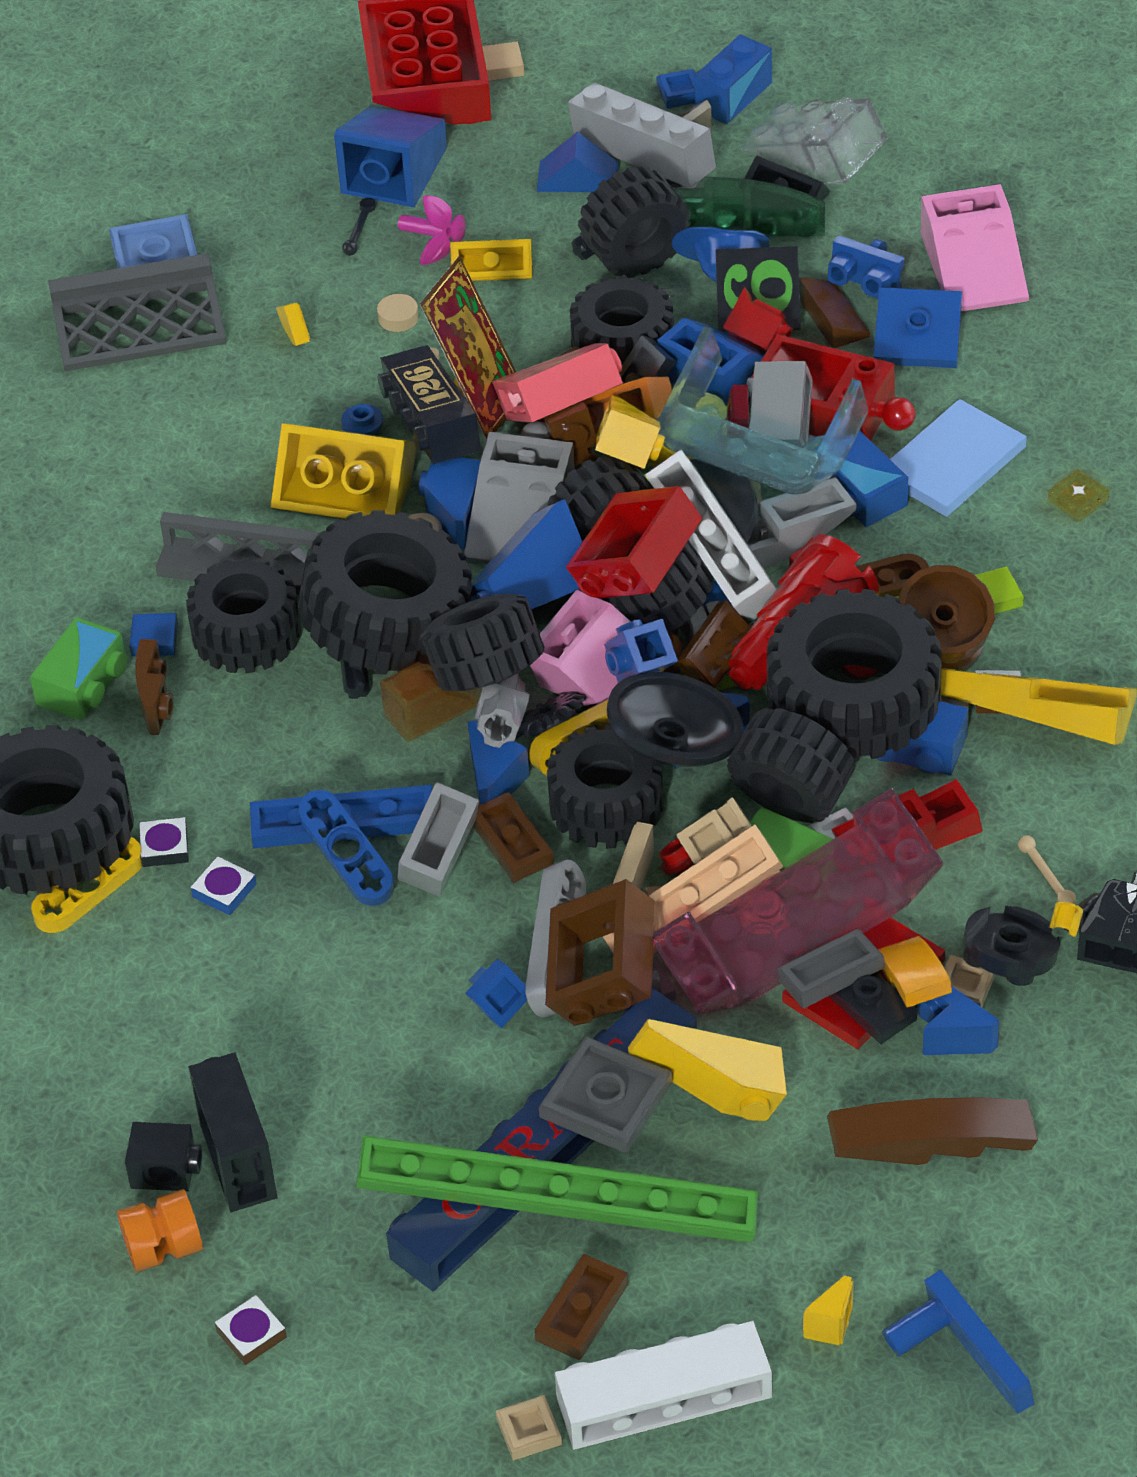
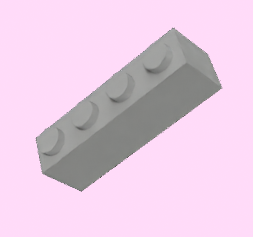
M595 82L568 101L574 134L579 132L608 155L637 167H649L652 171L655 169L662 177L688 188H691L716 169L711 132L708 127Z

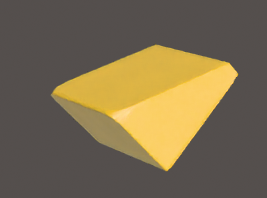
M843 1276L805 1309L803 1313L804 1338L839 1346L843 1344L853 1309L854 1281H852V1277Z

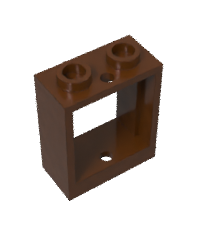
M625 879L550 908L545 1005L572 1025L577 1026L650 999L652 990L655 901ZM614 932L613 970L582 981L584 944Z

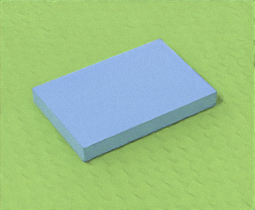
M959 399L890 460L908 476V495L948 517L1026 447L1027 436Z

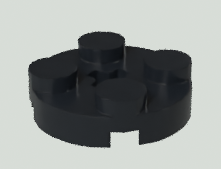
M1005 906L1004 913L989 914L991 907L976 911L967 920L963 937V960L972 967L982 968L995 975L1006 977L1007 981L1011 984L1026 986L1033 982L1034 976L1045 974L1056 963L1060 946L1059 936L1055 938L1052 935L1053 929L1049 928L1050 922L1033 911L1016 906Z

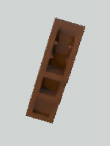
M986 1097L925 1098L882 1102L833 1110L827 1115L835 1157L922 1165L927 1164L933 1154L973 1158L979 1157L985 1147L1024 1151L1032 1150L1038 1141L1028 1100Z

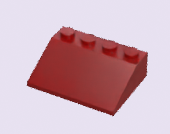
M474 0L358 1L373 103L409 113L441 118L445 120V123L452 125L492 121L489 80Z

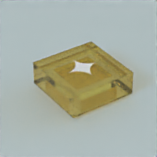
M1079 469L1073 471L1048 490V501L1079 522L1109 500V489Z

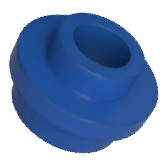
M354 405L342 414V428L346 432L376 436L383 426L382 412L373 405Z

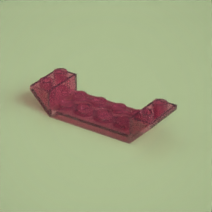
M893 788L852 812L855 827L706 918L696 922L691 913L687 912L654 932V947L698 1015L741 1007L759 998L781 984L778 981L777 968L857 928L865 933L906 908L944 865L943 861Z

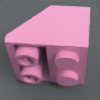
M576 590L540 633L545 647L544 652L530 665L539 687L558 695L571 692L584 695L586 700L582 703L589 708L608 700L612 689L617 685L618 681L616 676L611 674L607 667L604 644L618 635L616 628L630 621L611 603L590 597Z

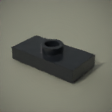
M877 972L861 976L855 980L854 984L829 996L881 1045L915 1022L918 1016V1009L914 1006L907 1008L899 992Z

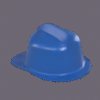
M712 227L687 228L676 233L672 239L673 249L687 259L699 261L702 271L714 282H716L715 249L770 247L769 239L762 233Z

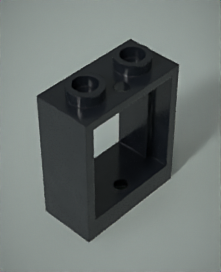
M236 1052L221 1057H211L203 1062L188 1066L199 1124L230 1213L277 1199L268 1141Z

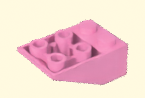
M1001 184L921 196L920 233L940 290L962 291L961 312L1029 301L1012 214Z

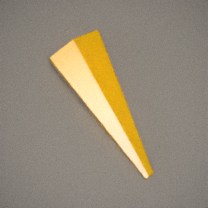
M942 668L940 695L1117 745L1123 744L1137 697V688H1118L1092 683H1076L986 672L982 674Z

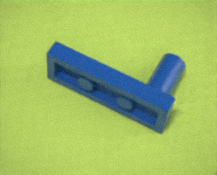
M942 1270L924 1280L929 1300L882 1331L888 1345L900 1357L942 1328L948 1326L1017 1414L1034 1405L1029 1379Z

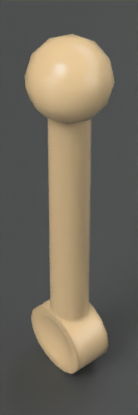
M1029 835L1022 836L1018 841L1019 850L1028 853L1057 894V902L1075 904L1076 895L1062 887L1036 850L1035 839Z

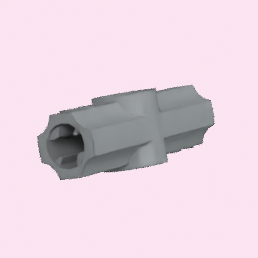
M519 673L500 682L485 686L482 689L474 719L478 720L477 729L482 733L485 744L500 748L504 743L514 741L530 695L525 692L526 684L519 677Z

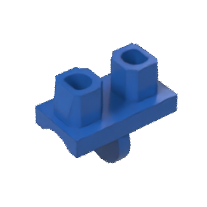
M838 235L833 241L832 259L828 265L827 279L829 282L839 286L847 284L849 281L861 284V289L866 295L878 299L879 287L902 288L900 277L905 257L887 252L886 242L875 239L869 246Z

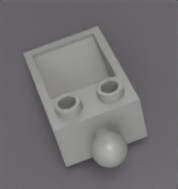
M541 421L530 422L523 427L520 436L489 432L479 466L464 552L467 562L488 564L534 513L548 507L547 503L550 496L557 492L555 487L560 481L564 482L568 477L567 474L575 469L573 443L551 440L546 423Z

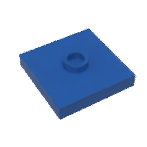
M879 287L874 358L894 363V365L957 368L962 291Z

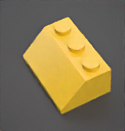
M282 423L270 508L343 519L362 512L363 516L370 515L373 510H385V514L396 515L401 510L412 481L416 445L414 441Z

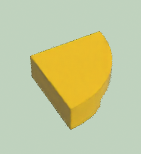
M296 302L277 307L276 310L281 324L292 344L298 346L310 342V336L300 304Z

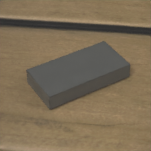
M857 928L777 968L778 981L804 1009L854 984L857 978L871 975L885 968L883 954Z

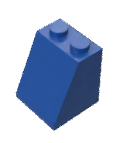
M372 105L339 127L334 133L340 191L342 194L371 198L373 200L415 208L447 148L445 120Z
M565 499L534 513L471 582L472 589L469 602L497 594L524 595L527 598L530 609H534L579 590L577 582L566 566L582 544V539Z

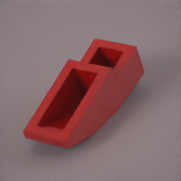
M957 779L921 797L918 796L913 788L831 829L835 839L842 843V850L853 867L904 861L983 832L979 811Z

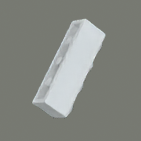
M680 450L645 475L654 489L680 486L702 516V520L689 538V541L733 607L745 622L749 624L758 618L756 614L777 588L684 452Z
M754 1321L739 1325L725 1324L712 1332L689 1338L685 1336L675 1337L662 1345L643 1350H626L612 1358L593 1363L580 1362L569 1366L566 1370L555 1372L557 1400L573 1450L772 1398V1371Z

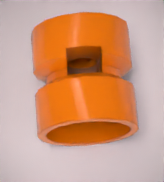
M184 1189L157 1197L155 1206L151 1208L142 1202L117 1210L123 1239L136 1273L162 1265L165 1255L171 1254L176 1259H180L203 1251L198 1225Z

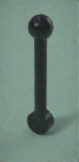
M364 198L360 201L361 213L349 240L345 241L342 245V251L348 256L354 255L357 252L358 246L356 242L369 212L374 211L376 207L373 199Z

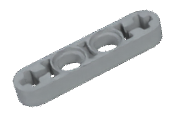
M564 860L548 866L544 869L541 879L525 986L527 1002L532 1011L541 1018L557 1014L545 1005L550 908L586 894L584 875L579 866L572 860Z

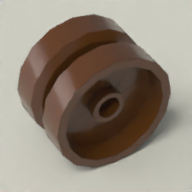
M933 565L917 571L904 583L898 599L901 601L902 606L909 604L919 611L921 619L925 618L934 628L935 637L940 641L942 650L941 669L947 668L966 672L978 661L995 620L994 601L984 583L973 573L959 567Z

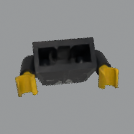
M1137 871L1134 872L1131 883L1117 879L1109 880L1106 882L1101 893H1093L1077 905L1069 902H1057L1055 904L1049 928H1063L1073 937H1076L1079 931L1077 960L1137 974Z

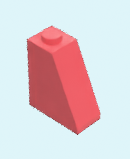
M594 343L492 381L507 421L534 422L622 384L623 382L619 374L622 371V365L616 351L609 348L608 344Z

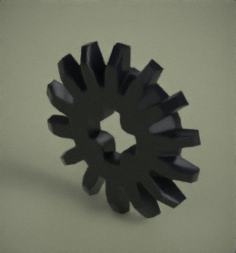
M576 692L563 693L557 698H549L545 704H537L536 709L528 710L524 713L516 738L522 735L525 737L539 736L541 733L571 719L576 714V709L584 705L582 703L586 700L584 695Z

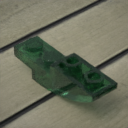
M704 177V187L673 188L690 211V218L687 220L690 223V227L745 226V231H756L764 234L767 238L771 236H825V202L792 188L768 182L729 177Z

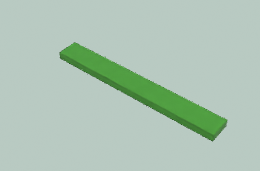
M363 1135L361 1141L355 1187L752 1242L755 1237L758 1190Z

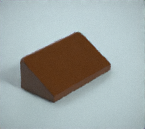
M807 277L799 278L800 302L832 348H838L870 337L869 330L837 284Z

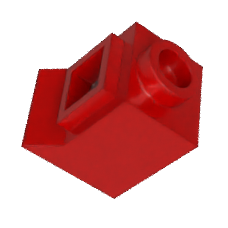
M745 287L723 327L724 330L729 332L728 335L765 354L777 334L791 337L793 330L784 320L785 315L782 311L758 299L753 301L751 294Z

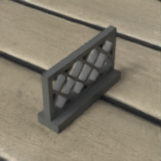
M209 253L48 280L64 371L226 344ZM205 290L208 293L207 298L199 307L184 299L189 293ZM162 298L168 302L159 313L144 306L149 300ZM122 305L128 308L118 321L104 314L112 306ZM177 307L192 314L182 326L167 319ZM82 312L88 316L77 328L64 321L63 315ZM136 314L151 321L142 333L127 326ZM201 319L213 325L216 333L197 335L191 329ZM96 321L111 328L101 340L86 333ZM160 326L174 333L173 337L165 342H157L150 337ZM120 333L134 340L129 348L119 350L110 344ZM79 340L94 347L88 355L70 358L69 351Z

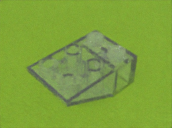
M845 97L837 101L828 102L817 99L808 103L793 104L792 102H785L776 106L771 112L772 115L762 125L751 131L749 139L739 150L753 157L756 155L822 181L825 184L846 183L888 137L870 98L852 99L851 97Z

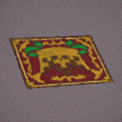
M459 255L420 302V306L469 405L475 412L476 419L487 440L489 432H496L506 419L492 381L513 374L516 370Z

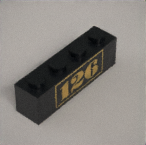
M428 345L380 357L383 373L378 374L377 378L381 394L384 399L389 398L394 415H401L403 427L407 434L412 432L418 451L424 450L433 464L482 451L475 412Z

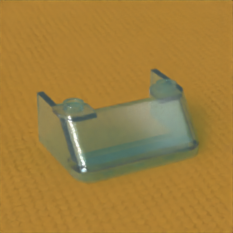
M704 326L657 420L660 422L658 434L665 436L663 445L674 452L682 450L688 457L793 495L807 493L835 475L841 469L869 412L861 381L852 379L825 436H817L810 439L803 448L727 421L728 411L725 403L719 397L706 392L722 361V356L713 330Z

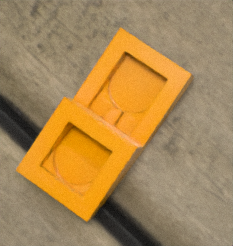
M917 936L878 949L883 954L885 968L881 970L888 983L892 987L897 988L907 1008L952 993L950 977L933 950L921 937Z

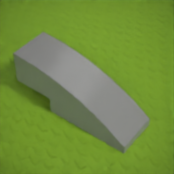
M836 477L759 502V514L757 515L756 524L747 545L763 568L789 558L790 555L803 548L812 537L814 539L818 534L825 535L856 511V503Z

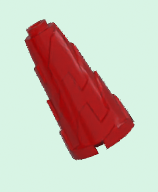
M818 534L814 539L812 537L803 546L798 557L777 582L780 586L756 614L758 617L756 622L732 651V657L729 660V667L731 668L729 676L731 680L743 690H749L750 688L758 690L767 683V646L769 638L774 634V628L784 616L789 617V611L803 602L807 605L813 596L825 593L826 596L835 595L836 590L849 589L850 593H861L862 589L874 590L878 596L879 583L871 567L868 566L861 572L855 565L862 556L849 545L832 536Z

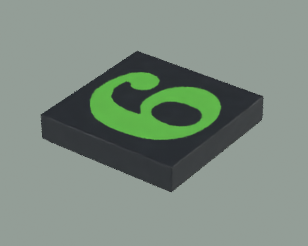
M798 246L715 249L719 330L729 333L723 327L744 287L751 294L753 301L758 299L782 311L785 315L784 320L793 330H801Z

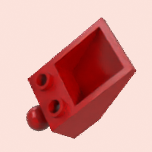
M777 334L761 362L806 361L813 379L808 434L820 442L829 443L855 429H859L871 441L882 421L888 428L894 431H903L909 428L915 420L916 412L913 404L906 398L895 397L894 363Z

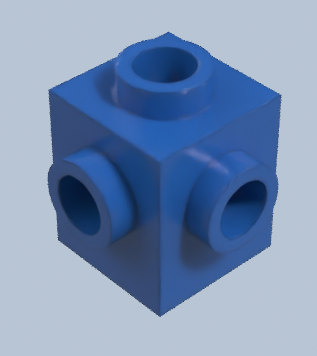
M663 619L644 625L641 620L621 625L616 628L618 635L604 644L607 667L611 674L616 676L618 683L629 676L639 673L663 672L678 661Z

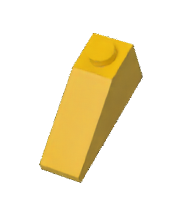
M612 395L597 432L595 450L645 469L648 459L657 460L665 436L658 434L660 422L620 397Z
M647 1019L628 1046L629 1054L672 1071L674 1084L724 1114L743 1117L752 1121H766L787 1095L781 1047Z

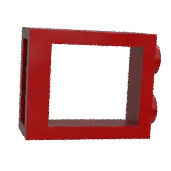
M680 486L616 493L566 568L577 582L579 589L590 597L606 598L654 593L702 520V516ZM641 536L636 545L634 546V548L632 549V551L630 552V554L628 555V557H625L631 549V547L633 546V544L635 543V541L637 540V538Z

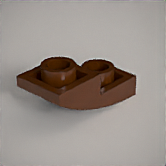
M140 639L135 662L139 699L144 721L150 735H159L163 721L170 720L172 717L174 697L172 693H167L165 682L167 664L165 659H160L157 640Z

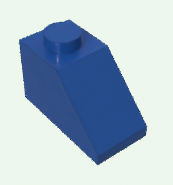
M458 457L437 464L431 462L429 470H423L421 473L419 495L425 496L426 512L437 517L441 522L442 530L451 537L452 542L457 544L460 549H465L481 460Z

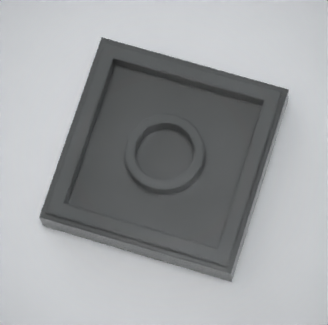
M585 1036L540 1104L539 1117L627 1154L672 1084V1071Z

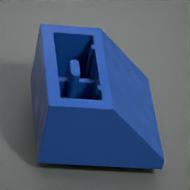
M685 317L658 339V345L676 361L666 376L669 377L671 384L701 400L712 394L726 406L728 405L730 388L733 385H746L747 379L754 373L755 362H761L765 355L711 325Z

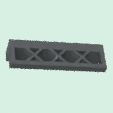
M163 512L160 525L164 546L156 564L157 576L194 581L199 574H207V568L214 564L220 566L224 564V560L233 558V561H241L242 557H252V561L257 562L260 559H264L270 562V567L278 565L283 568L284 575H290L293 580L296 595H300L307 553L300 549L299 546H312V541L320 532ZM175 529L187 530L196 538L176 537ZM216 535H227L237 543L235 545L223 543ZM257 541H271L278 549H266Z

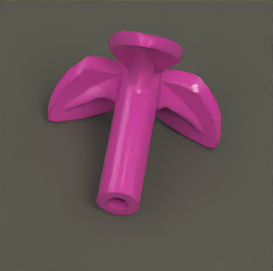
M430 195L423 196V205L427 219L401 215L398 220V228L402 231L433 236L427 242L421 254L420 264L427 265L446 257L450 252L449 238L454 242H461L466 230V221L463 215H456L451 221L452 211L450 206L439 197Z

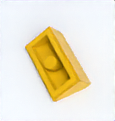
M531 239L450 242L451 265L460 255L472 281L532 279Z

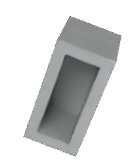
M806 361L755 362L754 377L747 379L748 403H751V416H749L745 442H750L756 457H807L813 379Z
M436 782L399 861L398 880L440 897L477 818L479 800Z

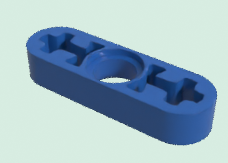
M314 790L307 793L299 804L301 824L354 897L360 903L369 906L380 905L389 900L394 891L391 870L336 796L326 790ZM318 805L322 810L329 807L327 810L329 820L334 826L329 833L327 826L321 818L314 817L311 819L313 817L312 807ZM342 838H352L358 842L360 847L355 856L343 859L334 854L333 847L335 843ZM363 863H365L366 871L374 880L382 877L380 880L381 889L375 892L371 887L363 890L365 887L364 877L358 869Z

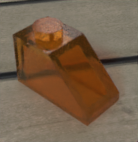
M420 662L380 681L384 716L407 743L477 707L480 698L474 689L466 691L442 690L438 686L431 665Z

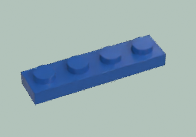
M432 785L338 793L334 795L366 838L413 833L433 789ZM303 797L250 802L253 849L314 843L300 821L299 804ZM318 805L312 807L313 817L311 819L314 817L321 818L327 826L329 833L334 828L328 816L327 810L329 807L323 810ZM342 838L340 840H348L352 838Z

